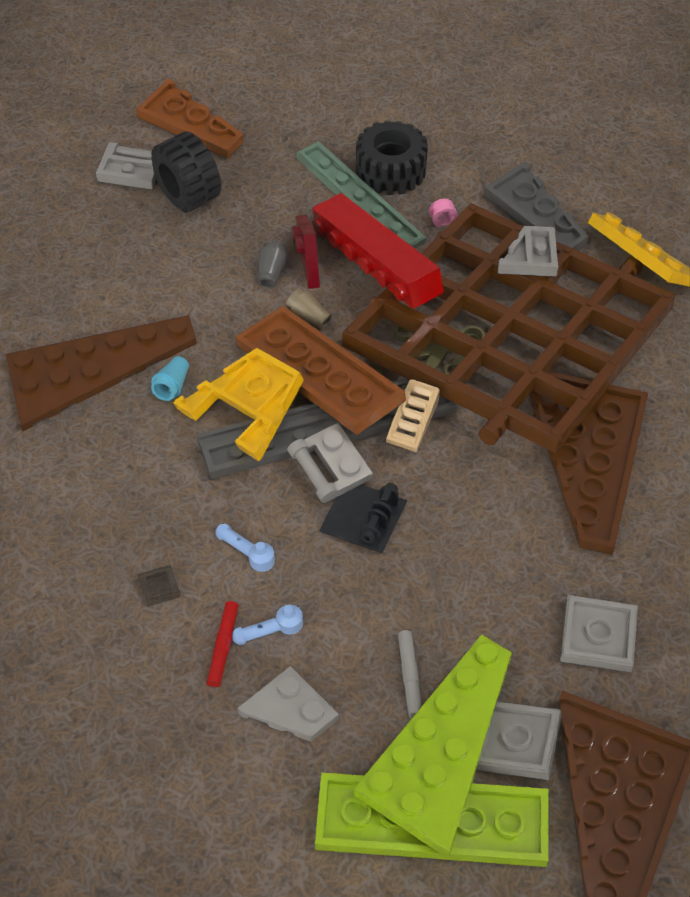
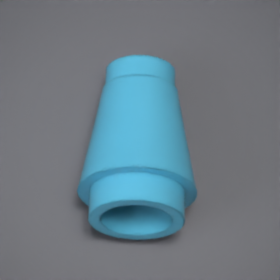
M176 356L153 376L151 390L157 398L163 401H170L180 395L187 370L189 369L188 361L183 357Z

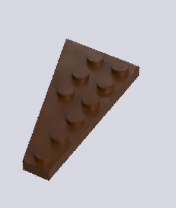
M189 315L6 354L22 432L33 427L32 424L46 417L49 419L59 414L60 410L74 403L78 404L120 383L121 379L133 373L138 374L146 370L147 366L161 359L166 360L197 344Z

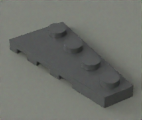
M526 161L485 186L484 196L523 226L554 227L556 241L577 251L587 245V234L568 212H563L559 207L560 202L554 194L549 195L544 189V182L539 176L535 177L530 172L531 167Z

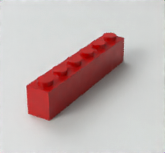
M340 193L312 207L314 215L312 224L315 232L319 236L326 238L335 249L341 250L348 260L357 263L364 273L373 276L383 288L386 287L394 293L399 301H404L412 309H415L444 293L440 267L344 194Z

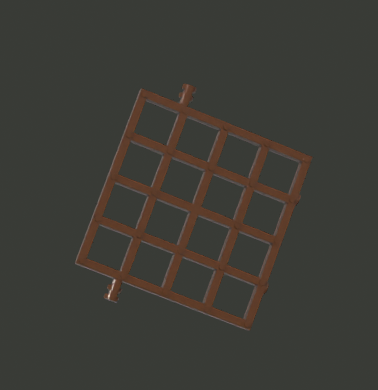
M470 203L443 231L440 230L437 233L435 240L421 254L434 264L443 256H446L474 269V271L461 284L441 276L444 293L437 297L445 301L430 317L400 303L394 293L386 288L378 297L374 296L369 306L342 332V346L408 380L413 379L437 387L440 390V396L488 419L478 432L480 439L485 444L494 445L505 433L506 429L556 453L671 311L675 294L637 278V274L643 269V263L633 256H629L617 269L557 241V276L499 274L497 271L499 260L501 258L504 259L508 254L509 246L514 240L518 239L523 226ZM473 226L502 239V241L489 254L460 239ZM568 269L601 285L587 299L555 283ZM493 278L524 293L509 308L477 292ZM616 292H619L652 308L639 323L605 307V305ZM541 300L574 317L560 332L526 315ZM464 309L495 325L479 341L447 324ZM382 318L414 332L399 350L367 335ZM589 324H592L625 339V341L615 354L611 356L577 340V338ZM511 332L545 348L532 365H528L497 350ZM431 342L465 357L449 375L416 360L419 354ZM561 357H564L598 373V375L582 391L547 373ZM481 366L516 382L501 401L466 384ZM532 391L569 408L555 427L517 410Z

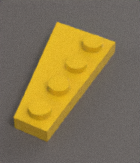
M609 212L606 215L592 214L588 221V224L667 282L690 287V267L664 252L658 245L644 239L637 230L622 225V219Z

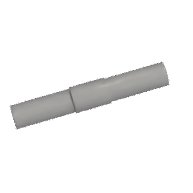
M404 630L398 633L408 717L412 719L422 707L412 632Z

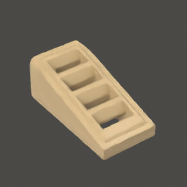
M413 379L409 380L405 389L406 401L398 406L386 437L387 443L417 452L437 407L440 393L439 388ZM409 406L414 407V408H417V409H420V410H423L424 413H423V412H420V411H417V410L410 409ZM406 418V419H409V420L418 422L419 425H418V424H415V423H412V422H409V421H406V420H403V419ZM400 428L415 433V436L400 433L398 430Z

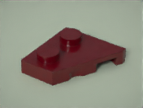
M307 215L295 216L296 226L291 227L293 244H296L297 254H301L308 289L320 288L315 231Z

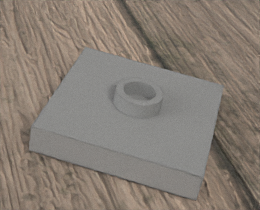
M568 595L560 662L632 673L638 605Z
M497 702L476 770L549 780L561 721V710Z

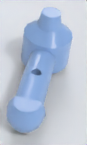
M220 524L216 528V537L221 541L224 540L248 556L250 565L254 570L265 572L274 566L275 555L270 544L264 542L253 544L233 531L227 524Z
M284 605L277 611L275 618L244 628L238 627L234 629L232 641L237 645H244L247 641L278 631L289 635L295 634L303 627L302 611L295 605Z

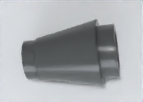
M267 242L259 250L257 282L260 286L275 287L288 260L287 249L284 245L277 242Z

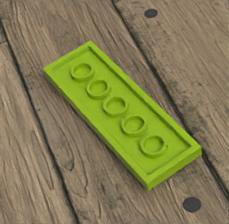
M321 772L315 850L547 867L548 789L472 783L453 841L449 859H447L354 796V788L364 775Z

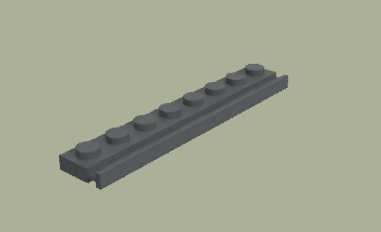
M403 379L393 383L405 391L409 380ZM439 395V401L431 420L457 413L458 405ZM314 403L289 409L260 461L241 451L235 443V440L255 421L254 419L198 433L197 442L200 446L209 477L213 479L291 458L287 451L291 443L298 439H306L336 423L340 424L350 441L388 432L398 407L358 435L354 434ZM409 406L410 409L417 410V411H420V412H423V413H424L423 410H420V409H417V408H414V407ZM406 418L403 419V420H406V421H409V422H412V423H415V424L418 423V422H415V421H412V420H409V419H406Z

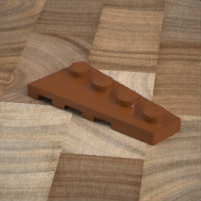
M170 78L136 108L138 118L175 135L184 131L192 132L205 144L208 150L227 159L244 143L243 133L222 117L212 115L210 108L203 103L199 105L192 99V95L185 89L179 90L175 82Z

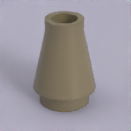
M296 289L286 302L288 310L320 330L332 319V315L325 310L309 290Z

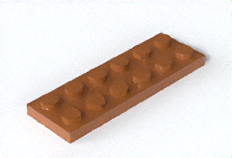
M281 306L235 337L237 346L247 354L258 348L299 371L304 381L298 392L356 435L406 401L403 389L284 306Z

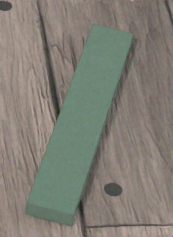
M319 141L296 153V159L336 195L344 194L416 249L426 243V237Z

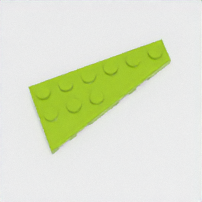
M482 634L354 788L355 797L447 859H449L453 841L462 818L463 809L472 786L512 652Z

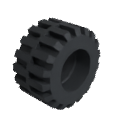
M388 120L384 121V123H374L373 127H366L364 133H360L358 141H356V175L369 187H374L375 192L381 194L382 190L387 191L386 195H393V191H398L400 195L405 194V189L409 191L414 190L415 184L420 186L423 178L426 176L428 152L426 137L422 135L419 129H413V125L409 123L402 124V121L391 122Z
M184 131L153 147L151 160L156 179L166 197L175 207L182 212L189 213L220 196L222 189L221 178L216 162L205 144L192 132Z

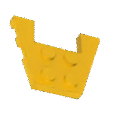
M256 348L224 368L225 374L211 383L205 380L196 386L197 392L186 399L182 395L173 404L178 410L194 421H197L217 399L223 400L251 417L255 421L235 440V443L241 451L260 461L304 379L299 371Z

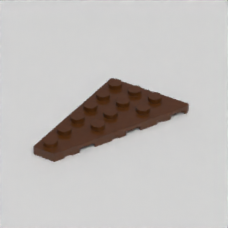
M551 371L547 373L582 391L592 382V380ZM610 385L556 453L547 449L580 548L613 555L648 397L647 392ZM534 391L529 395L537 420L552 427H555L569 410V408Z
M562 690L558 704L561 710V726L585 897H647L690 774V740Z

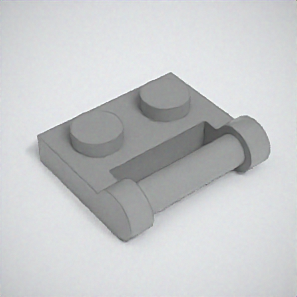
M109 142L96 171L97 181L153 189L156 176L151 160L152 151L120 146L119 143Z
M339 423L306 439H298L287 448L291 457L298 460L316 487V495L322 503H326L372 479V471ZM315 450L335 480L334 483H328L310 456V452Z

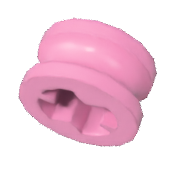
M439 199L429 207V215L436 227L449 225L458 216L453 202L449 199Z

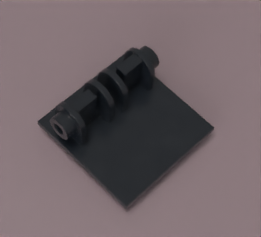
M387 483L380 490L361 484L336 497L320 528V532L383 553L406 506L407 500L399 497L398 487L393 483Z

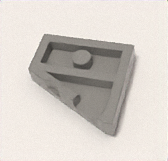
M524 226L518 235V239L514 240L509 246L508 254L504 259L501 258L499 260L498 273L557 276L558 259L555 228Z
M291 666L237 708L238 714L243 718L248 719L250 717L265 722L271 728L280 731H290L295 736L311 742L339 720V714Z

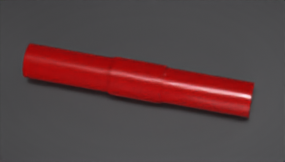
M227 601L224 606L206 682L208 686L220 687L239 608V605L233 601Z

